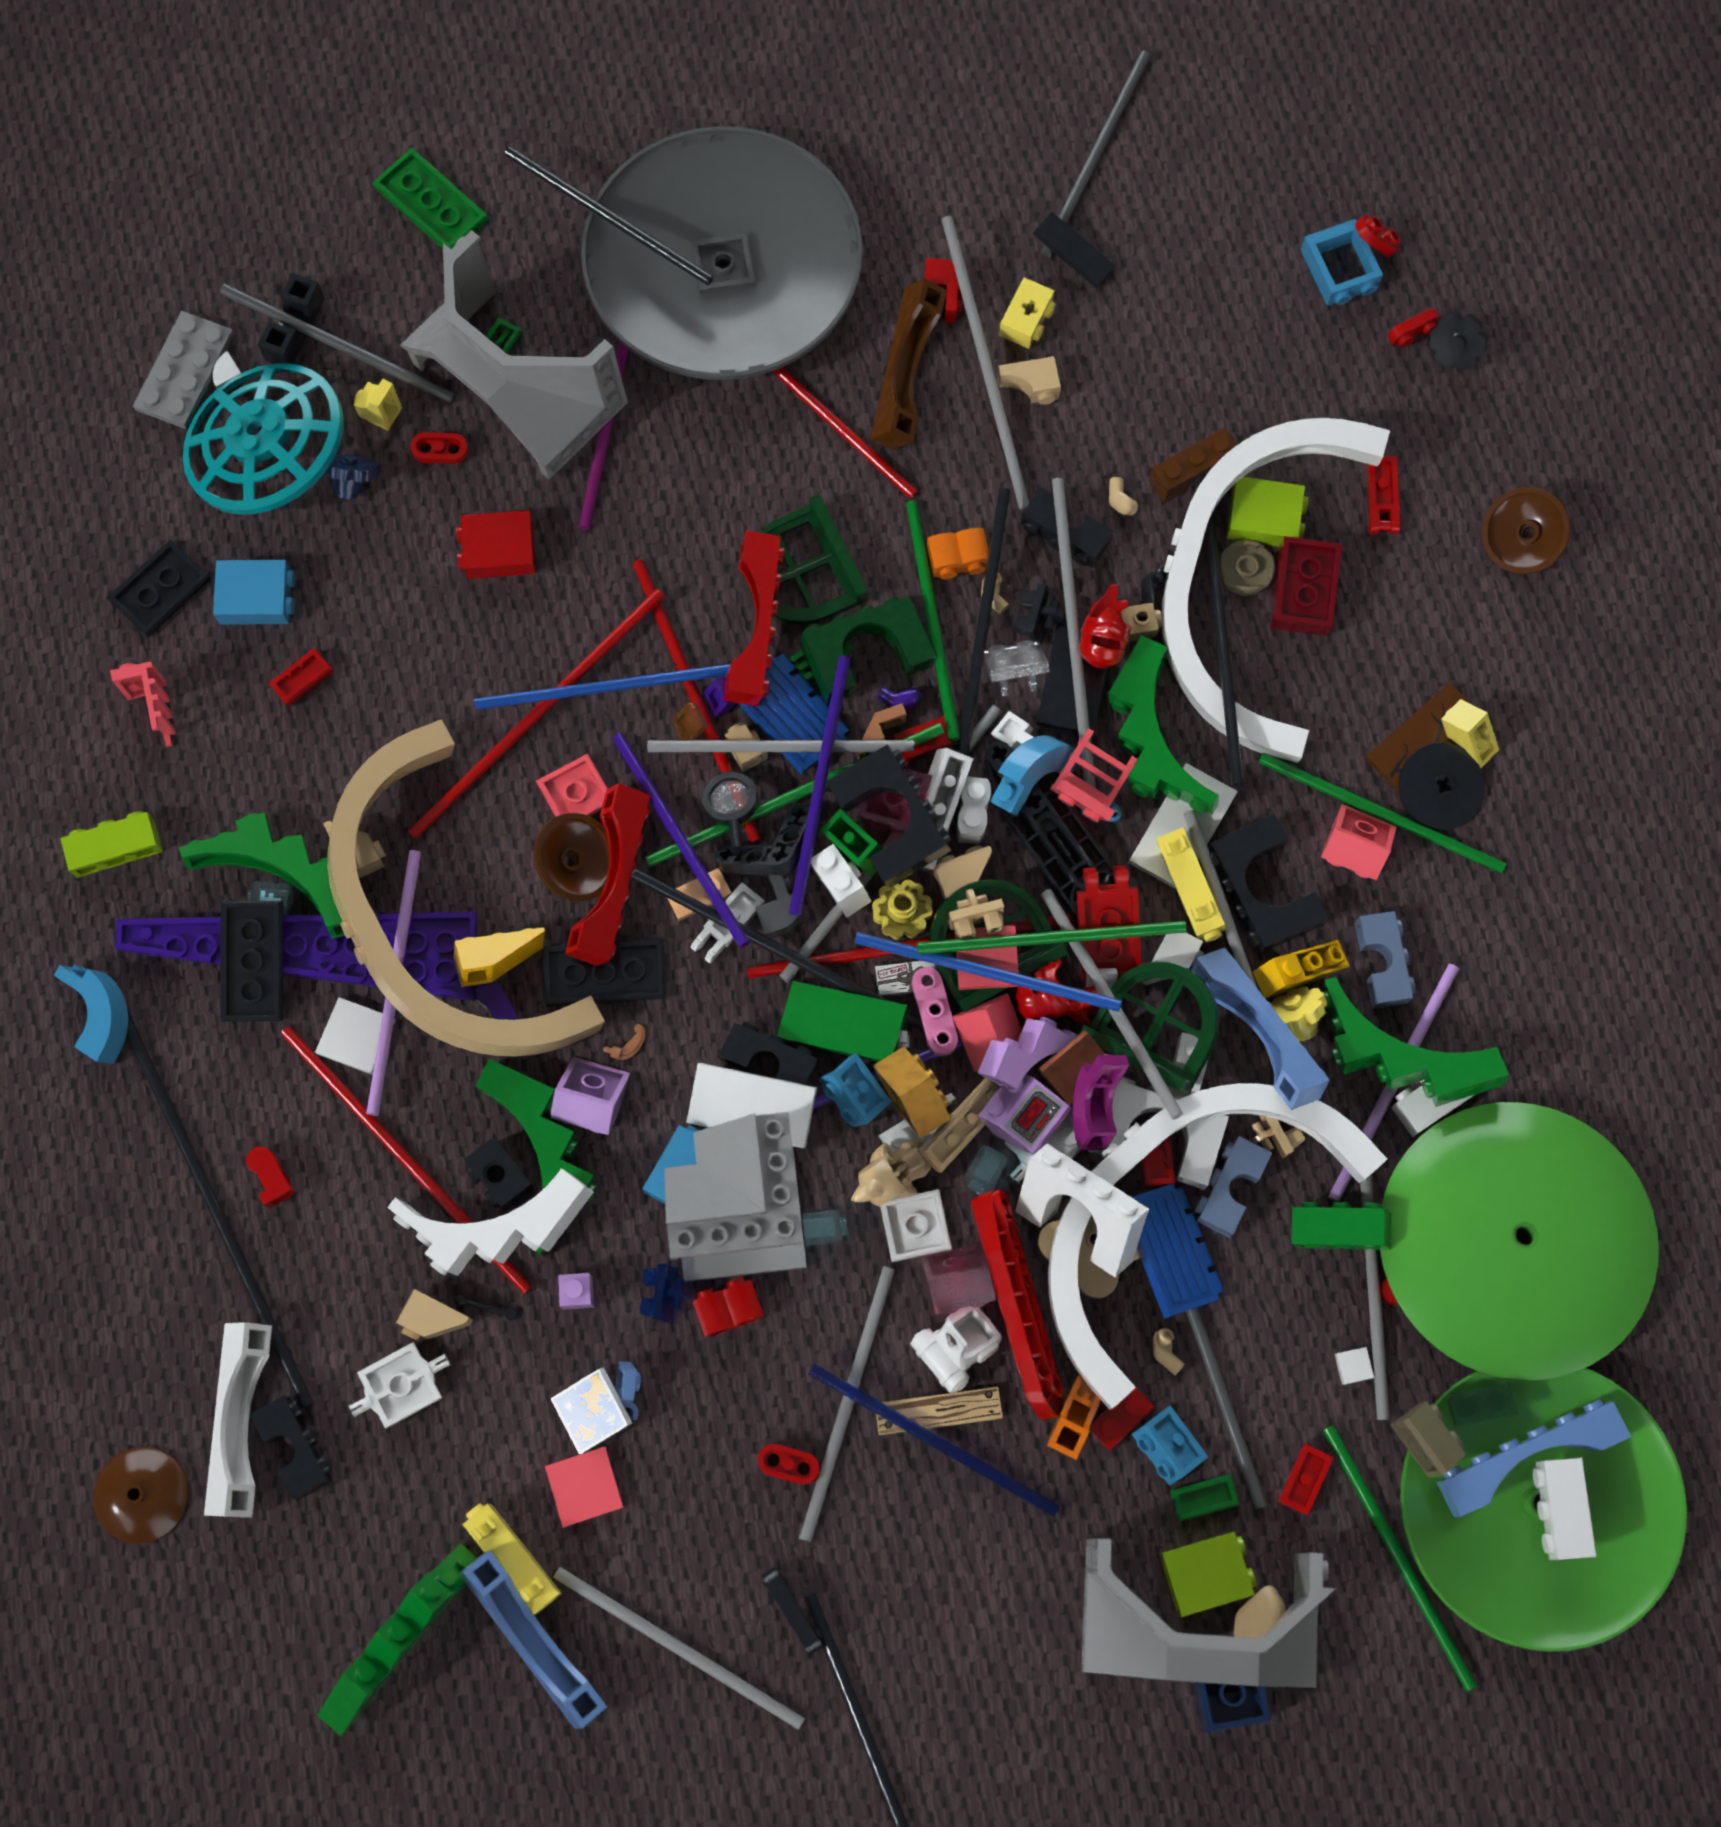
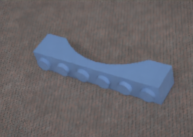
M1226 948L1196 957L1191 971L1207 984L1215 997L1216 1003L1235 1013L1245 1021L1265 1045L1273 1065L1274 1089L1288 1107L1294 1110L1321 1099L1330 1080L1309 1055L1307 1049L1294 1036L1289 1026L1283 1022L1272 1005L1256 988L1254 982L1241 969L1236 959L1230 955Z
M1601 1399L1583 1406L1585 1412L1576 1417L1571 1412L1555 1419L1557 1423L1555 1427L1547 1430L1545 1425L1529 1431L1527 1433L1529 1439L1518 1443L1515 1438L1500 1445L1501 1452L1490 1456L1489 1452H1485L1472 1458L1473 1465L1463 1470L1460 1465L1451 1468L1444 1474L1445 1478L1437 1481V1485L1453 1517H1462L1490 1504L1496 1488L1505 1475L1520 1461L1538 1451L1550 1447L1565 1446L1579 1447L1595 1452L1605 1450L1630 1438L1631 1435L1614 1402L1603 1404Z
M490 1550L484 1552L459 1572L467 1586L574 1729H582L607 1708L588 1680L566 1658L537 1621L519 1594L510 1576Z

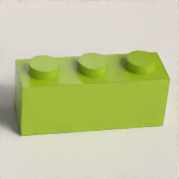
M137 811L128 814L127 818L122 820H107L99 823L98 827L89 830L77 829L71 831L69 836L60 838L68 871L76 878L162 853L163 849L155 820L148 812Z

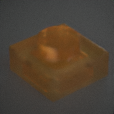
M697 703L686 704L670 718L680 740H694L708 728Z

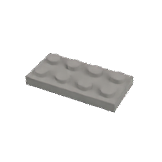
M181 311L133 404L134 409L187 429L213 377V368L216 361L226 352L234 336L233 330Z

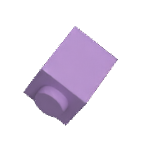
M590 1273L558 1275L559 1306L563 1310L594 1308L593 1276Z

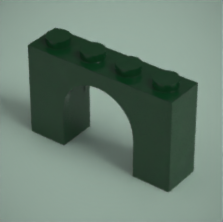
M909 596L901 599L893 597L881 606L875 608L867 606L859 610L857 614L848 617L841 615L834 618L831 623L822 626L815 624L802 632L800 646L826 705L830 704L839 656H844L843 646L855 636L871 634L887 641L893 648L906 677L933 667L936 654ZM848 669L843 699L853 696L856 682L850 669Z

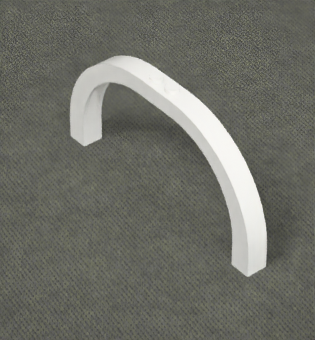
M1334 418L1302 419L1265 429L1236 445L1215 464L1195 492L1182 528L1175 529L1171 545L1176 546L1174 556L1168 555L1163 571L1169 573L1162 602V636L1164 646L1167 647V658L1172 673L1186 698L1208 723L1225 736L1227 735L1222 690L1203 667L1193 645L1188 624V595L1205 530L1215 507L1228 490L1242 477L1256 468L1280 458L1299 454H1327L1379 466L1385 452L1390 430L1360 422ZM1235 702L1239 743L1260 753H1266L1272 757L1299 763L1303 755L1309 730L1260 716Z
M1238 1083L1201 1090L1177 1100L1176 1102L1183 1115L1175 1120H1172L1167 1109L1163 1108L1142 1126L1135 1123L1123 1134L1127 1139L1120 1146L1113 1143L1101 1154L1104 1160L1099 1163L1092 1173L1114 1185L1160 1143L1175 1132L1197 1121L1228 1114L1265 1116L1295 1126L1321 1143L1358 1183L1368 1178L1387 1158L1350 1120L1325 1103L1317 1100L1291 1110L1274 1089L1273 1085ZM1071 1197L1056 1228L1050 1250L1048 1294L1051 1313L1059 1339L1074 1368L1110 1410L1136 1387L1100 1346L1085 1317L1078 1287V1258L1083 1234L1092 1214L1084 1204Z

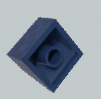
M1195 1682L1196 1701L1203 1732L1209 1733L1272 1721L1265 1686Z

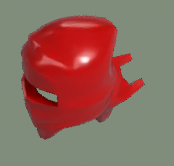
M1115 583L1108 587L1104 596L1091 605V612L1085 618L1081 628L1082 634L1079 644L1081 657L1095 668H1107L1119 663L1123 658L1126 645L1129 643V632L1132 627L1126 624L1120 615L1122 610L1128 608L1129 601L1126 599H1116L1118 585Z
M1057 959L1054 962H1050L1049 965L1043 966L1034 973V978L1064 985L1056 976V972L1063 961ZM1020 986L1017 988V1008L1025 1020H1040L1041 1017H1045L1054 1021L1061 1016H1068L1082 1028L1083 1025L1090 1026L1091 1022L1088 1017L1094 1016L1098 1012L1096 1006ZM1094 986L1077 988L1098 994Z

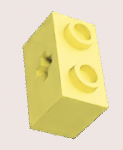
M1023 278L1000 323L999 336L1030 349L1033 341L1038 342L1042 336L1045 327L1042 323L1045 317L1050 319L1056 306V303L1053 302L1054 290Z

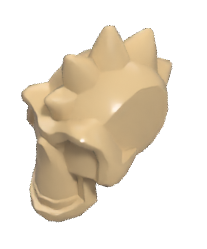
M913 1140L903 1143L895 1152L890 1150L887 1143L879 1146L871 1155L870 1164L858 1173L859 1186L851 1200L853 1202L870 1201L879 1207L894 1198L904 1199L917 1194L912 1181L925 1177L931 1169L929 1162L918 1151L923 1143Z

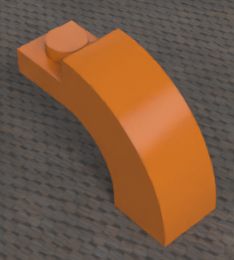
M1079 1373L1066 1397L1060 1416L1057 1417L1047 1442L1048 1447L1074 1460H1077L1101 1402Z

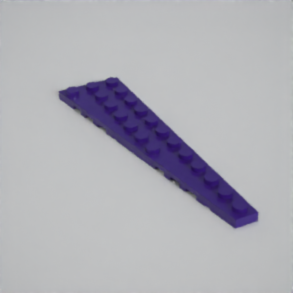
M399 913L375 914L393 948ZM411 913L403 967L418 984L433 996L476 1002V985L461 987L454 962L455 940L477 937V913ZM321 915L283 917L284 975L378 988L366 965H361L358 962L354 952L356 946L351 938L347 939L346 936L332 939ZM221 917L117 919L115 949L121 952L221 966Z

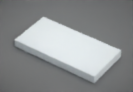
M1186 763L1183 769L1193 779L1219 795L1218 806L1213 815L1207 812L1199 813L1195 811L1206 844H1208L1238 791ZM1166 797L1128 862L1176 889L1159 850L1156 838L1184 827L1197 860H1199L1184 817L1185 812L1193 810L1189 803L1180 799L1175 801Z
M698 1063L686 1123L709 1128L754 1113L755 1115L788 1112L792 1146L805 1148L817 1087Z

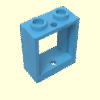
M1356 219L1305 236L1300 250L1327 306L1334 303L1343 305L1354 296L1360 294L1368 296L1378 289L1383 277L1368 243L1360 237L1356 230ZM1352 243L1366 271V275L1335 285L1321 253Z

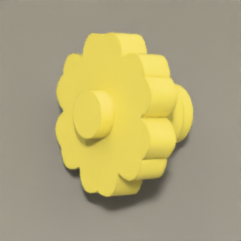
M909 879L904 880L901 885L897 883L892 887L882 886L879 889V899L874 900L872 904L873 920L878 924H882V933L886 936L899 940L905 934L908 938L913 939L926 930V920H929L933 913L931 907L932 900L929 896L923 895L922 885L914 883Z
M1300 987L1289 990L1286 995L1276 997L1270 1004L1283 1022L1289 1026L1298 1041H1305L1317 1034L1318 1021L1326 1013L1324 1008L1327 1006V1001L1324 994L1320 992V989L1314 988L1309 990L1308 987Z

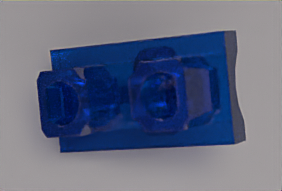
M658 1263V1268L644 1270V1286L655 1287L654 1299H642L640 1314L652 1317V1320L673 1324L674 1310H681L682 1299L692 1298V1292L683 1290L684 1279L678 1278V1267Z

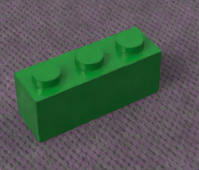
M1303 1202L1302 1207H1292L1291 1244L1297 1248L1390 1250L1391 1212L1382 1208V1204L1364 1203L1363 1208H1351L1350 1203L1337 1202L1333 1203L1332 1208L1321 1207L1320 1203Z

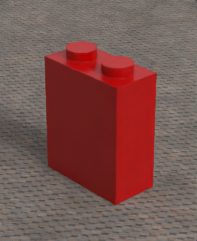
M530 510L461 515V526L456 527L457 541L462 543V553H458L459 570H464L467 579L536 574L533 519Z

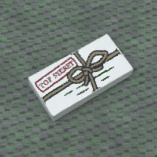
M914 961L875 966L879 996L888 997L912 994V978L915 972L923 967H931L936 970L935 964ZM929 977L921 980L924 986L933 984L932 979Z

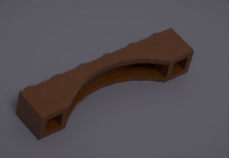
M926 278L904 288L871 434L872 440L891 450L913 443L918 422V414L914 403L916 371L925 344L941 316L947 291Z

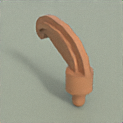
M637 1024L634 1027L635 1036L623 1048L605 1046L603 1051L609 1053L610 1057L618 1060H627L633 1057L640 1050L645 1040L644 1027Z

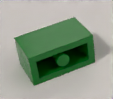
M839 809L820 831L858 867L872 877L877 872V869L870 857L884 849V847L855 820Z

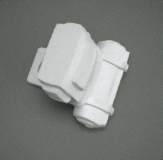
M975 1303L970 1306L964 1305L954 1313L952 1312L946 1318V1323L939 1330L933 1332L928 1328L916 1333L910 1343L916 1351V1355L925 1362L937 1377L941 1386H944L950 1394L961 1391L966 1386L969 1380L966 1370L975 1362L982 1363L998 1350L1002 1339L993 1323Z

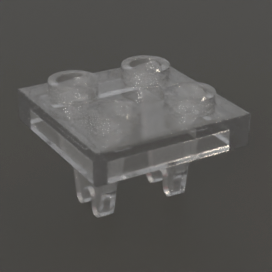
M1030 640L1021 641L1017 646L1011 647L996 645L990 647L984 654L983 664L991 681H999L1002 697L1008 696L1007 679L1027 676L1029 688L1033 692L1037 691L1036 674L1050 672L1049 661L1038 642L1034 643V641Z

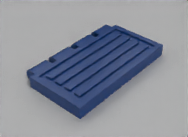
M784 654L777 658L772 655L770 670L765 672V679L769 680L767 697L761 698L758 707L745 704L739 705L770 740H823L829 705H826L824 699L819 694L810 698L815 689L806 681L801 673L793 677L791 676L797 669ZM839 717L835 740H847L845 735L850 733L851 729ZM781 752L801 775L818 764L820 752Z
M1174 1184L1132 1196L1131 1198L1149 1209L1137 1250L1164 1319L1219 1300L1217 1293L1224 1292L1217 1271L1208 1272L1207 1268L1214 1264L1206 1243L1197 1244L1196 1242L1197 1238L1202 1237V1233L1194 1213L1185 1214L1184 1210L1191 1208L1184 1188L1175 1189Z

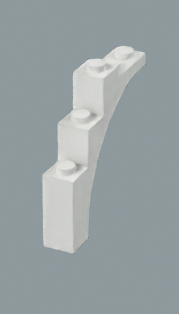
M561 1168L553 1180L533 1199L505 1215L486 1221L464 1224L433 1221L425 1218L406 1202L394 1198L388 1208L396 1214L393 1219L406 1229H409L411 1226L418 1232L415 1237L429 1247L424 1254L433 1260L430 1265L443 1275L449 1272L458 1276L475 1253L488 1263L495 1260L504 1264L520 1241L534 1251L541 1248L549 1252L594 1191Z

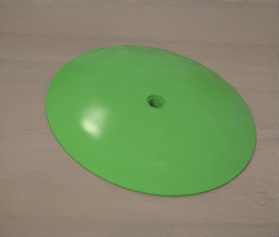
M1499 1102L1468 1108L1443 1119L1422 1134L1405 1152L1389 1179L1383 1196L1382 1208L1391 1212L1390 1250H1380L1388 1284L1400 1308L1418 1332L1434 1347L1458 1363L1478 1372L1505 1379L1543 1380L1557 1378L1586 1368L1608 1355L1630 1334L1642 1317L1650 1300L1658 1269L1659 1244L1654 1212L1648 1195L1629 1162L1603 1135L1580 1120L1552 1108L1520 1102ZM1517 1230L1524 1231L1527 1234V1245L1518 1242L1516 1238Z
M1587 1368L1557 1378L1543 1380L1505 1379L1476 1371L1454 1384L1437 1399L1434 1405L1444 1416L1442 1423L1448 1431H1454L1463 1442L1464 1446L1461 1449L1466 1455L1455 1466L1460 1465L1463 1470L1473 1465L1472 1458L1485 1452H1489L1490 1456L1501 1452L1500 1445L1515 1438L1518 1443L1529 1439L1527 1434L1529 1431L1545 1425L1547 1430L1557 1426L1555 1419L1571 1412L1576 1417L1585 1412L1583 1406L1601 1399L1603 1404L1614 1402L1631 1435L1630 1438L1605 1450L1595 1452L1579 1447L1565 1446L1550 1447L1538 1451L1520 1461L1505 1475L1496 1488L1490 1504L1462 1517H1453L1437 1485V1481L1445 1478L1444 1475L1428 1478L1409 1450H1407L1404 1460L1400 1490L1401 1514L1405 1535L1420 1572L1441 1601L1459 1618L1487 1636L1509 1645L1539 1651H1569L1590 1647L1621 1634L1636 1624L1661 1598L1672 1580L1683 1550L1687 1526L1685 1488L1678 1462L1665 1434L1648 1411L1626 1390L1610 1379ZM1582 1458L1596 1557L1549 1560V1555L1544 1552L1542 1545V1535L1546 1534L1544 1521L1540 1520L1538 1510L1534 1506V1498L1536 1495H1540V1491L1534 1485L1533 1469L1536 1468V1462Z

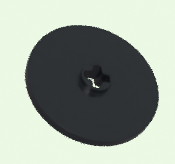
M1435 742L1420 747L1407 758L1399 776V794L1404 808L1415 821L1431 829L1449 830L1464 825L1475 816L1483 802L1485 782L1479 764L1465 749L1452 743ZM1444 780V787L1447 790L1439 792L1440 786L1436 783Z

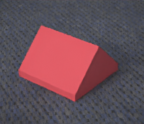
M1008 993L952 1016L974 1072L979 1071L991 1040L1004 1042L1005 1038H1009L1018 1042L1022 1032Z

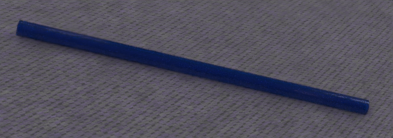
M815 1363L811 1367L808 1375L1054 1517L1060 1505Z

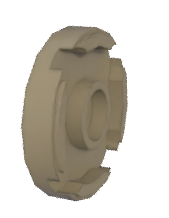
M1248 539L1236 541L1222 552L1219 559L1221 581L1227 589L1235 594L1244 596L1257 595L1264 591L1274 578L1276 569L1274 557L1271 552L1264 548V545L1257 541Z

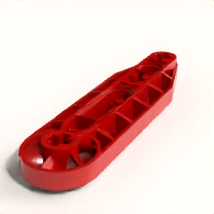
M1003 1189L984 1192L972 1198L971 1206L1017 1369L1023 1380L1024 1394L1028 1403L1041 1420L1046 1421L1060 1416L1063 1408V1387L1060 1377L1056 1372L1055 1358L1010 1202Z

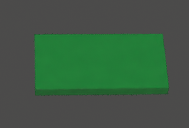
M412 147L372 182L373 187L442 249L443 243L452 249L458 239L465 237L471 230L474 233L477 232L489 221V216Z
M793 981L777 1036L790 1043L849 1056L858 1054L860 1058L880 1062L897 1051L908 1006Z

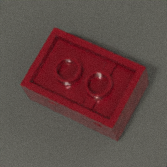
M1284 536L1278 552L1270 629L1321 636L1329 634L1333 627L1342 544Z

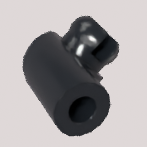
M1164 567L1152 570L1141 581L1142 604L1153 603L1154 607L1157 605L1156 592L1165 585L1169 574L1163 572Z

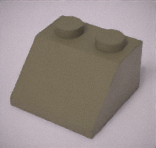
M1425 1401L1416 1405L1390 1425L1427 1477L1431 1478L1446 1474L1466 1454L1461 1449L1464 1445L1459 1436L1452 1430L1449 1432L1442 1423L1444 1416L1434 1404L1429 1405Z

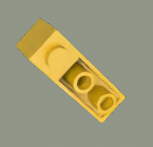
M544 927L526 928L521 931L499 932L489 936L466 937L462 940H455L454 962L461 987L491 983L541 950L544 942Z
M1334 940L1272 958L1254 970L1253 974L1266 999L1350 967V964L1339 940Z

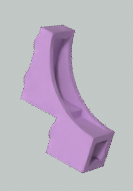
M1041 1017L1040 1020L1027 1019L1018 1042L1009 1038H1005L1004 1042L991 1040L978 1074L1000 1086L1018 1089L1022 1079L1034 1064L1046 1056L1058 1053L1078 1035L1066 1029L1059 1030L1056 1028L1058 1024L1055 1021L1045 1017Z

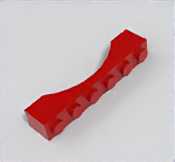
M746 530L742 540L739 570L746 579L753 596L755 628L751 642L729 666L726 673L723 701L758 707L761 698L767 697L769 680L765 679V672L770 670L772 653H768V645L773 643L775 626H771V618L776 617L778 600H774V591L779 590L781 574L777 573V565L782 564L784 548L779 547L781 536Z
M621 783L606 790L600 818L605 828L609 845L607 880L595 906L582 920L572 926L565 955L596 966L610 961L616 951V943H614L616 933L623 922V916L621 915L623 904L627 901L630 894V888L628 887L630 876L637 865L635 860L636 852L643 841V833H641L643 823L650 813V806H648L650 795Z

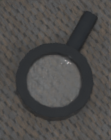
M724 772L716 775L706 784L702 792V804L707 816L714 823L729 827L732 851L741 852L744 850L740 824L747 821L754 814L758 807L759 796L754 782L747 775L739 772Z

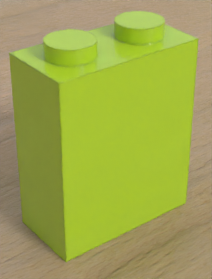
M1242 477L1233 485L1226 539L1236 541L1248 539L1264 545L1278 547L1284 536L1303 539L1305 523H1301V515L1306 514L1308 497L1304 496L1305 486Z
M1229 1532L1159 1553L1178 1617H1184L1255 1595L1253 1588L1257 1587V1583L1252 1569L1246 1568L1243 1556L1247 1555V1551L1241 1536L1236 1537L1235 1532Z

